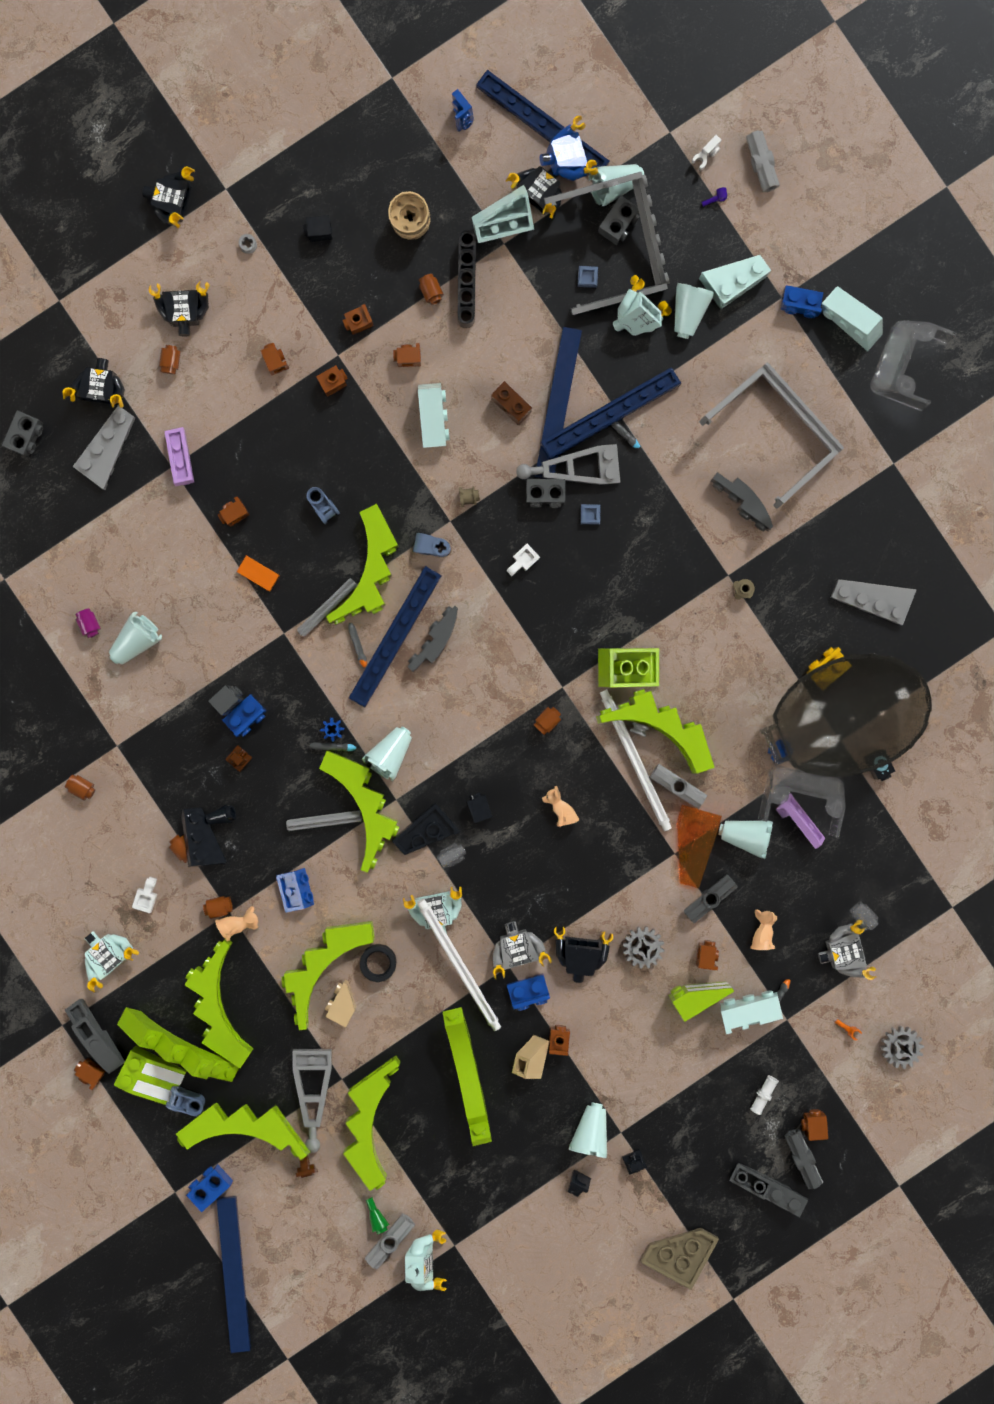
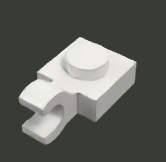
M715 135L702 151L693 157V164L697 160L702 161L699 167L700 171L705 168L707 158L709 156L714 157L720 150L721 139Z
M526 544L513 556L516 562L507 569V572L513 576L521 567L527 571L540 557Z
M147 878L144 890L140 888L137 890L132 908L147 913L152 912L157 898V894L152 892L157 881L156 878Z

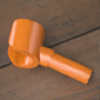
M838 1019L835 1021V1023L843 1029H845V1031L848 1032V1035L855 1041L858 1039H856L853 1036V1033L858 1031L862 1034V1032L854 1026H847Z

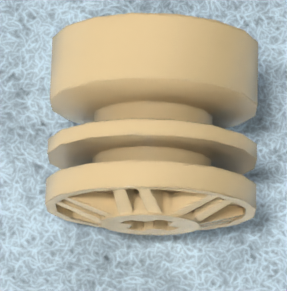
M411 191L402 192L396 195L390 202L388 209L389 220L395 233L401 238L408 240L418 239L427 232L431 220L428 205L423 197ZM408 215H412L413 221L409 222Z

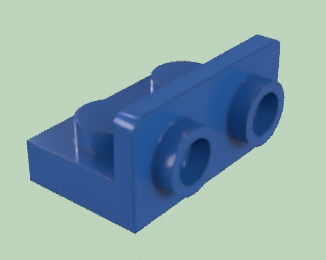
M457 89L452 93V105L454 106L453 111L456 114V128L460 132L462 129H468L473 124L474 117L472 106Z
M786 285L780 310H785V313L792 315L796 313L804 314V317L807 318L818 317L822 311L823 292Z
M250 694L222 721L233 731L236 737H244L251 731L250 726L253 723L258 724L265 718L264 713L266 709Z
M305 868L276 875L285 913L314 905L313 894Z
M543 973L507 984L513 1009H518V1011L525 1010L534 1003L536 1005L545 1004L550 999Z

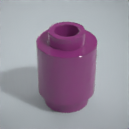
M90 608L75 614V620L82 636L92 638L99 634L98 631L101 628L94 612H91Z

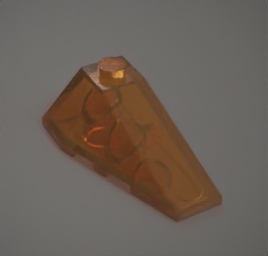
M681 805L677 820L681 884L699 888L718 832L721 815Z

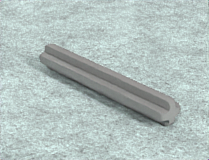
M351 578L348 579L297 629L298 633L305 637L357 587V584Z
M359 810L291 819L286 821V827L288 831L361 822L362 813Z

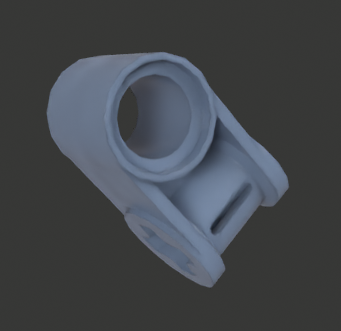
M312 487L308 490L307 499L324 524H327V520L335 514H340L332 501L327 498L320 488ZM314 492L321 494V498L317 502L311 500V494Z
M416 533L413 552L438 557H445L450 553V544L445 539ZM441 543H444L446 550H442V553H440L437 546H441Z
M179 1086L171 1087L172 1093L169 1101L166 1102L168 1109L191 1116H197L202 1112L205 1105V1098L202 1094ZM191 1102H198L200 1107H193Z

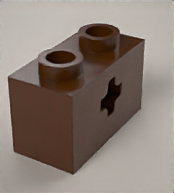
M505 381L491 394V400L517 425L532 412V407Z

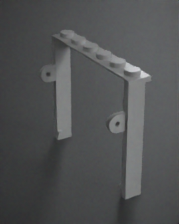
M636 172L544 198L545 204L552 203L553 206L556 205V201L632 181L655 282L654 286L646 287L636 292L648 295L668 289L669 277L667 272L664 273L663 270L665 259L663 253L659 252L658 247L661 245L659 234H655L654 226H657L656 218L650 212L652 200L650 194H646L645 187H648L646 175H642V172ZM626 293L584 305L577 304L576 307L570 308L571 313L575 315L622 302Z
M767 362L708 412L699 423L702 426L705 424L709 425L712 422L710 419L739 397L761 376L768 381L830 451L826 457L806 473L781 498L778 496L774 499L776 502L773 506L778 509L843 450L844 447Z

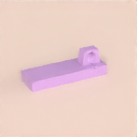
M181 427L164 431L174 485L180 486L194 483L185 429Z
M791 793L786 795L776 811L782 818L790 815L815 849L822 845L825 837Z

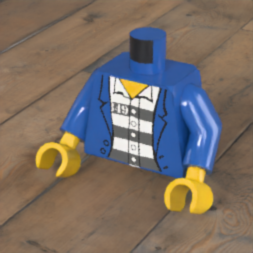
M576 116L573 119V125L569 124L551 139L547 153L540 154L539 156L541 166L551 165L555 176H561L571 181L585 177L587 173L591 175L598 173L597 168L591 169L597 165V162L595 160L587 162L579 132H575L576 129L583 130L586 126L584 122L577 125L578 121L582 120L581 116Z

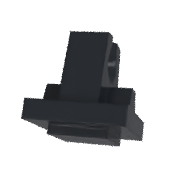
M640 1149L622 1156L629 1175L647 1168Z
M574 1169L568 1193L576 1197L582 1192L587 1193L591 1178Z

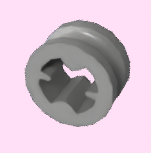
M244 234L239 239V246L244 253L250 254L256 250L257 242L252 235ZM246 240H249V242H253V244H250L251 247L247 248L246 245L243 246Z
M633 722L632 725L634 727L630 731L646 737L645 732L649 728Z

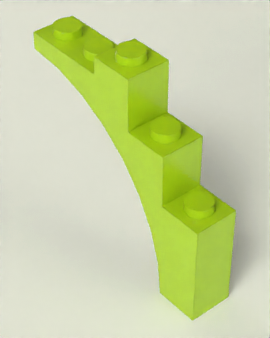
M377 504L360 512L368 540V554L364 573L352 595L338 609L326 616L330 624L335 623V625H338L346 620L344 617L350 614L355 616L363 612L362 608L364 607L368 613L372 612L374 615L382 611V606L386 605L375 584L383 585L390 581L389 577L392 574L382 555L386 554V556L395 553V548L399 546Z
M645 689L633 692L634 696L629 697L631 705L629 702L618 705L619 709L612 711L611 708L601 710V715L596 716L598 724L627 720L642 723L656 729L678 747L686 759L692 774L715 768L702 725L690 722L682 727L676 707L670 708L668 705L658 708V712L651 691L645 692Z
M328 750L319 769L332 775L342 783L354 797L361 810L367 840L361 870L368 873L370 869L374 870L378 860L375 858L377 851H382L385 841L382 839L390 840L392 836L396 837L400 827L397 826V820L377 812L378 810L382 811L386 802L383 799L384 794L363 786L364 783H369L372 773L369 772L371 768Z
M372 921L326 927L322 936L323 943L327 944V946L306 949L305 954H302V963L306 968L288 970L281 977L282 987L286 988V993L294 992L292 994V1005L296 1006L297 1012L294 1014L295 1025H298L299 1030H306L309 1026L308 1009L310 997L316 981L327 966L340 955L353 948L374 943Z
M225 939L223 942L219 941L213 949L215 954L212 958L208 957L202 965L205 969L200 966L195 970L191 968L185 977L187 979L185 986L203 997V999L200 997L195 1003L194 1008L196 1010L193 1013L210 1025L202 1035L205 1037L202 1044L238 1068H241L254 1048L246 1043L233 1029L221 1001V969L225 956L233 943L231 941L227 942Z
M126 1007L117 1024L139 1047L155 1050L165 1061L180 1064L194 1077L203 1079L212 1077L232 1082L239 1069L225 1058L198 1048L173 1035L148 1018L142 1011Z

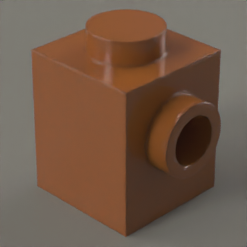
M336 365L316 376L327 397L347 386L345 380L348 378L344 370H339Z
M812 1109L804 1113L801 1125L808 1140L828 1139L827 1116L819 1109Z

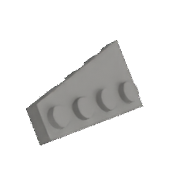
M118 405L73 467L106 490L107 482L114 471L115 463L121 454L122 446L129 435L135 417Z
M838 579L830 598L898 625H903L916 589Z

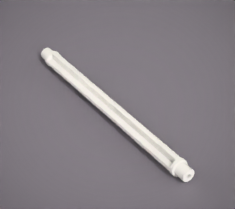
M608 690L600 692L603 699L601 701L604 703L605 708H611L612 711L617 710L612 699L613 697L610 696ZM612 721L659 821V825L662 826L664 831L671 829L670 819L667 817L624 722Z
M425 899L419 900L417 904L420 907V912L432 928L433 933L488 1022V1025L494 1031H497L501 1028L498 1022L499 1019L485 1000L484 995L463 963L442 925H440L430 904H427Z

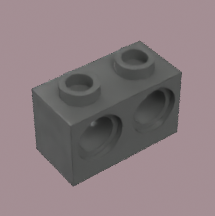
M620 196L599 226L598 233L615 245L620 240L623 242L629 234L628 228L631 225L635 226L640 218L638 207L623 196ZM626 210L630 212L631 216L624 217L621 212ZM612 226H616L620 229V231L618 233H614L610 230V228Z
M17 410L2 446L29 458L30 454H33L35 451L37 437L43 432V422ZM32 422V427L29 430H25L26 423ZM24 439L23 447L18 448V441Z
M565 479L526 480V505H530L531 508H541L542 505H549L550 508H561V505L565 504ZM538 489L541 492V497L533 498L531 491ZM557 489L560 492V497L552 498L550 491Z
M225 685L208 702L221 715H228L244 700L242 698L243 693L236 686Z

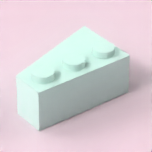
M765 991L760 996L754 997L753 994L743 996V999L740 1000L730 998L724 1000V1003H720L726 1034L732 1033L731 1029L742 1027L744 1030L748 1029L749 1025L758 1023L762 1025L783 1019L777 992Z

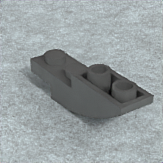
M718 472L711 479L712 486L720 492L725 491L729 494L728 498L733 502L738 503L739 501L741 503L737 508L741 517L746 520L751 519L756 523L755 526L763 532L765 530L768 532L772 529L773 524L765 506L747 484L738 477L732 483Z
M449 606L442 613L444 616L440 622L436 620L429 627L431 631L428 634L433 640L430 641L428 639L421 647L423 651L419 655L415 653L408 660L410 664L407 667L412 672H415L426 659L433 664L440 656L455 627L458 613L456 606L453 608Z
M84 999L77 1000L65 1009L73 1023L71 1026L72 1030L89 1054L108 1074H111L125 1063L106 1030L102 1031Z
M740 1163L737 1164L729 1180L799 1218L808 1202V1198L791 1190L787 1185Z

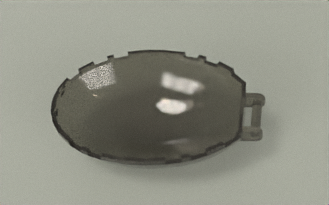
M876 653L849 655L823 664L797 680L779 701L773 714L774 724L761 729L760 732L766 738L774 758V766L789 761L794 768L823 777L852 776L883 767L911 749L923 735L929 724L932 698L929 687L922 675L914 667H910L902 662L901 659L889 655H876ZM771 731H776L780 745L786 755L783 758L781 757V754L779 752V749L776 745V742Z

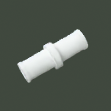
M770 1075L767 1076L761 1090L757 1091L758 1095L750 1108L751 1111L758 1115L762 1114L765 1105L771 1100V1094L779 1082L776 1078Z

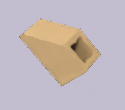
M347 980L343 984H338L334 991L337 994L334 1001L330 1000L325 1008L328 1011L325 1017L345 1028L356 1009L350 984Z
M533 1035L517 1052L512 1073L525 1079H541L550 1041Z

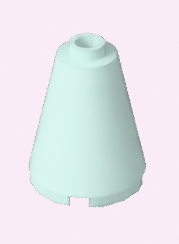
M637 164L594 167L598 169V173L596 175L589 173V181L592 180L593 184H597L636 172H642V175H644V171ZM632 181L592 191L591 193L598 205L603 204L602 206H606L632 190L633 184Z
M677 283L674 332L678 333V337L688 339L689 336L694 335L713 298V291Z
M133 612L109 650L110 659L115 664H125L162 639V635L158 636L156 633L158 628L144 615L139 617L136 615L138 612Z
M403 726L401 728L396 727L362 758L365 764L370 762L372 770L386 779L390 777L391 781H393L397 776L412 740L411 732Z
M725 821V824L720 825L718 835L722 836L721 840L765 859L773 822Z
M592 1102L591 1106H586L569 1145V1150L607 1158L606 1109H602V1104Z

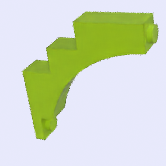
M462 1007L443 1011L445 1028L458 1074L472 1144L476 1146L492 1142L484 1094Z
M397 1056L391 1058L352 1086L348 1091L349 1096L359 1110L348 1117L345 1124L357 1140L347 1146L343 1154L369 1191L374 1188L378 1190L386 1183L387 1174L375 1150L373 1122L378 1103L390 1086L391 1081L387 1074L391 1076L399 1070L400 1060Z
M215 1103L176 1133L179 1144L182 1147H186V1149L213 1136L243 1134L262 1139L280 1151L290 1145L292 1154L296 1158L299 1157L300 1160L310 1153L277 1106H274L257 1119L247 1104L230 1117H227L219 1104Z

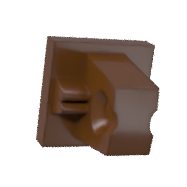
M237 745L225 760L240 772L253 757Z
M308 1155L302 1160L299 1159L301 1167L297 1168L296 1177L301 1176V1178L318 1172L314 1164L310 1165Z

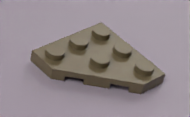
M698 1228L649 1243L640 1261L692 1290L719 1238L703 1228Z

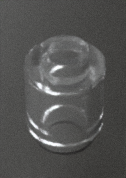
M455 842L441 850L437 858L445 869L464 860V855L467 853L462 844L457 845Z
M858 902L851 908L852 917L855 921L862 920L860 926L866 928L865 930H872L878 925L879 917L867 904Z

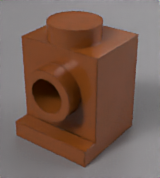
M365 304L345 313L346 319L342 320L346 330H351L352 335L374 326ZM357 316L360 317L359 321H353V318Z
M274 343L267 344L263 350H260L272 376L289 369L287 362H282L285 360L282 350H277Z
M416 343V347L406 344L401 345V348H397V350H393L394 362H397L398 367L421 366L420 343Z
M238 496L234 498L236 502L233 503L231 501L222 506L223 509L218 514L223 524L227 523L230 527L250 515Z
M704 940V943H699L696 961L698 968L718 971L715 961H718L719 950H716L715 941Z
M555 1025V1027H550L549 1054L568 1056L570 1029H566V1026ZM561 1037L563 1038V1042L557 1043L556 1039Z
M89 1058L83 1062L79 1061L74 1069L79 1081L84 1084H90L89 1089L91 1090L98 1085L106 1072L99 1064Z

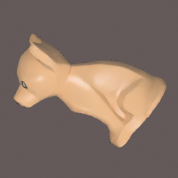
M555 786V789L549 790L546 796L542 797L544 803L552 804L553 811L558 817L557 827L579 821L574 809L568 803L561 800L557 786Z
M253 906L248 908L243 917L230 916L215 920L219 932L227 942L230 941L232 935L241 933L246 928L253 930L258 928V917L253 913Z
M757 909L755 910V916L761 924L754 934L750 949H775L772 943V925L777 921V916L773 912H761Z

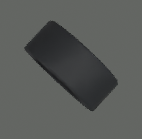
M371 945L361 956L360 970L364 977L370 981H385L395 971L396 955L386 945ZM374 952H382L389 958V968L383 974H374L367 967V959Z

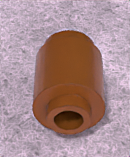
M433 274L421 277L419 279V287L426 303H431L432 305L439 303L444 294L437 278Z
M166 345L165 348H161L160 372L176 374L181 351H178L176 346Z
M547 707L537 717L533 725L543 735L547 732L550 733L561 721L559 718L561 713L554 707L551 709Z
M72 774L65 784V788L68 789L69 793L84 801L87 798L91 799L96 790L93 783L79 775L75 776Z
M176 835L169 841L171 844L169 849L180 861L182 860L184 863H187L184 835L181 837Z
M221 896L206 900L203 910L205 916H209L212 919L233 912V906L230 897Z

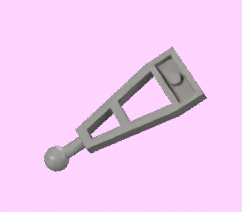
M617 444L596 446L542 462L540 467H530L527 464H521L517 467L516 474L520 479H528L531 475L543 474L545 479H565V481L596 485L620 483ZM597 453L600 478L574 475L573 459ZM566 462L567 475L549 473V466Z
M293 1049V1074L304 1127H309V1139H307L305 1145L310 1153H315L320 1148V1141L316 1138V1127H320L332 1070V1049ZM300 1070H325L321 1095L304 1094ZM306 1102H319L316 1119H309Z

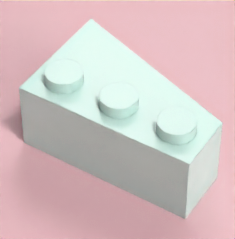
M524 185L472 217L478 243L534 230L528 193Z
M761 255L702 272L699 280L707 290L714 292L713 299L719 308L722 309L765 279L771 272V269Z
M838 286L823 301L822 310L824 316L834 321L866 351H869L883 335V318Z
M441 383L418 385L423 448L446 446V441L450 440L449 429H445L444 421H448L447 409L443 410V402H446V392L441 389Z

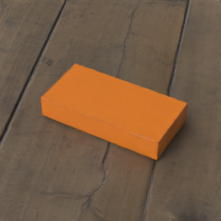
M247 555L237 570L239 574L270 592L280 576Z

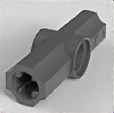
M726 874L712 887L703 891L701 896L683 911L693 923H696L712 908H716L738 886ZM709 894H714V902L707 903L706 897Z
M800 1129L788 1131L784 1136L792 1152V1159L798 1171L801 1172L808 1190L820 1187L823 1181L815 1165L816 1160L810 1148L807 1147Z

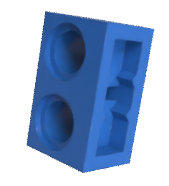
M219 1164L214 1168L210 1166L202 1174L204 1177L200 1181L196 1179L188 1186L190 1190L186 1196L201 1212L223 1194L233 1182ZM211 1177H218L220 1183H214ZM197 1190H203L206 1196H199Z

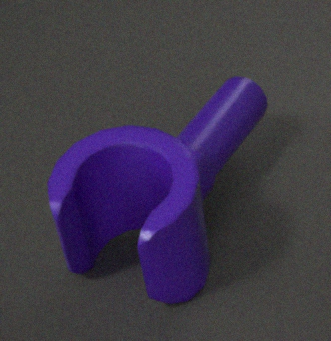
M726 187L717 189V196L703 201V207L716 201H725L727 199Z

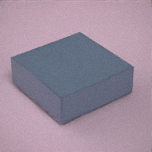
M579 266L578 287L597 288L598 267Z
M581 504V524L600 525V505Z

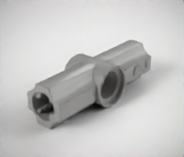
M754 131L746 136L751 152V165L753 171L758 175L762 191L770 192L779 187L774 169V156L772 151L768 150L763 131Z
M660 764L655 767L650 776L651 779L697 809L700 808L707 797L705 793ZM677 781L683 783V789L679 792L674 790V784Z
M402 1213L365 1256V1260L372 1268L378 1269L388 1256L396 1251L400 1242L415 1226V1223L408 1215ZM391 1238L395 1243L390 1245L385 1240Z

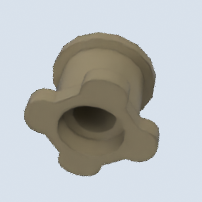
M474 486L470 489L459 487L461 507H464L466 504L476 505V501H480L479 489L475 490Z
M743 579L733 583L735 599L740 600L741 598H751L753 596L755 587L750 580ZM742 586L747 587L746 592L742 590Z

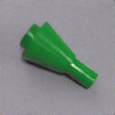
M373 1197L366 1199L365 1201L370 1211L372 1233L376 1232L378 1235L388 1230L386 1226L390 1224L376 1207Z

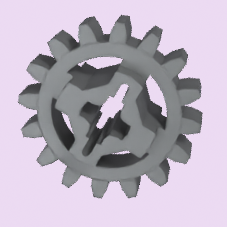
M639 926L637 927V932L630 930L632 935L630 937L626 935L625 938L628 942L622 944L624 947H627V949L623 950L624 954H629L626 957L627 961L633 960V966L638 963L640 969L643 968V964H646L647 968H650V963L657 965L656 959H662L659 953L665 951L660 947L664 942L658 941L661 935H654V929H651L649 932L647 926L642 931ZM644 935L652 937L654 941H648L647 939H645ZM637 937L635 945H631L633 940ZM642 941L645 943L646 946H648L645 948V954L641 949H639L642 947ZM652 950H655L653 956L650 957ZM633 954L641 955L643 960L637 959Z
M899 1026L898 1030L892 1027L891 1034L885 1033L887 1039H881L885 1045L880 1046V1048L886 1051L882 1054L883 1057L888 1058L887 1062L889 1064L893 1063V1066L896 1068L901 1065L903 1069H906V1064L913 1067V1061L919 1062L917 1056H923V1053L919 1051L924 1048L922 1044H919L922 1038L916 1037L918 1033L914 1030L911 1032L909 1027H906L905 1030L902 1026ZM897 1043L902 1044L907 1052L902 1050Z

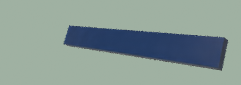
M488 69L476 84V88L549 142L559 131L565 128ZM581 140L587 162L589 160L597 162V165L592 168L609 164L610 160Z
M563 327L541 441L559 432L564 427L582 330ZM540 446L537 467L542 466V462L550 460L542 446ZM556 464L549 466V473H555ZM537 474L534 477L538 479H545L543 478V474Z
M671 367L540 442V445L551 460L679 387L681 381Z
M427 566L424 567L350 694L349 699L363 707L367 706L442 575Z
M237 1196L218 1197L216 1200L231 1353L246 1352L251 1350Z

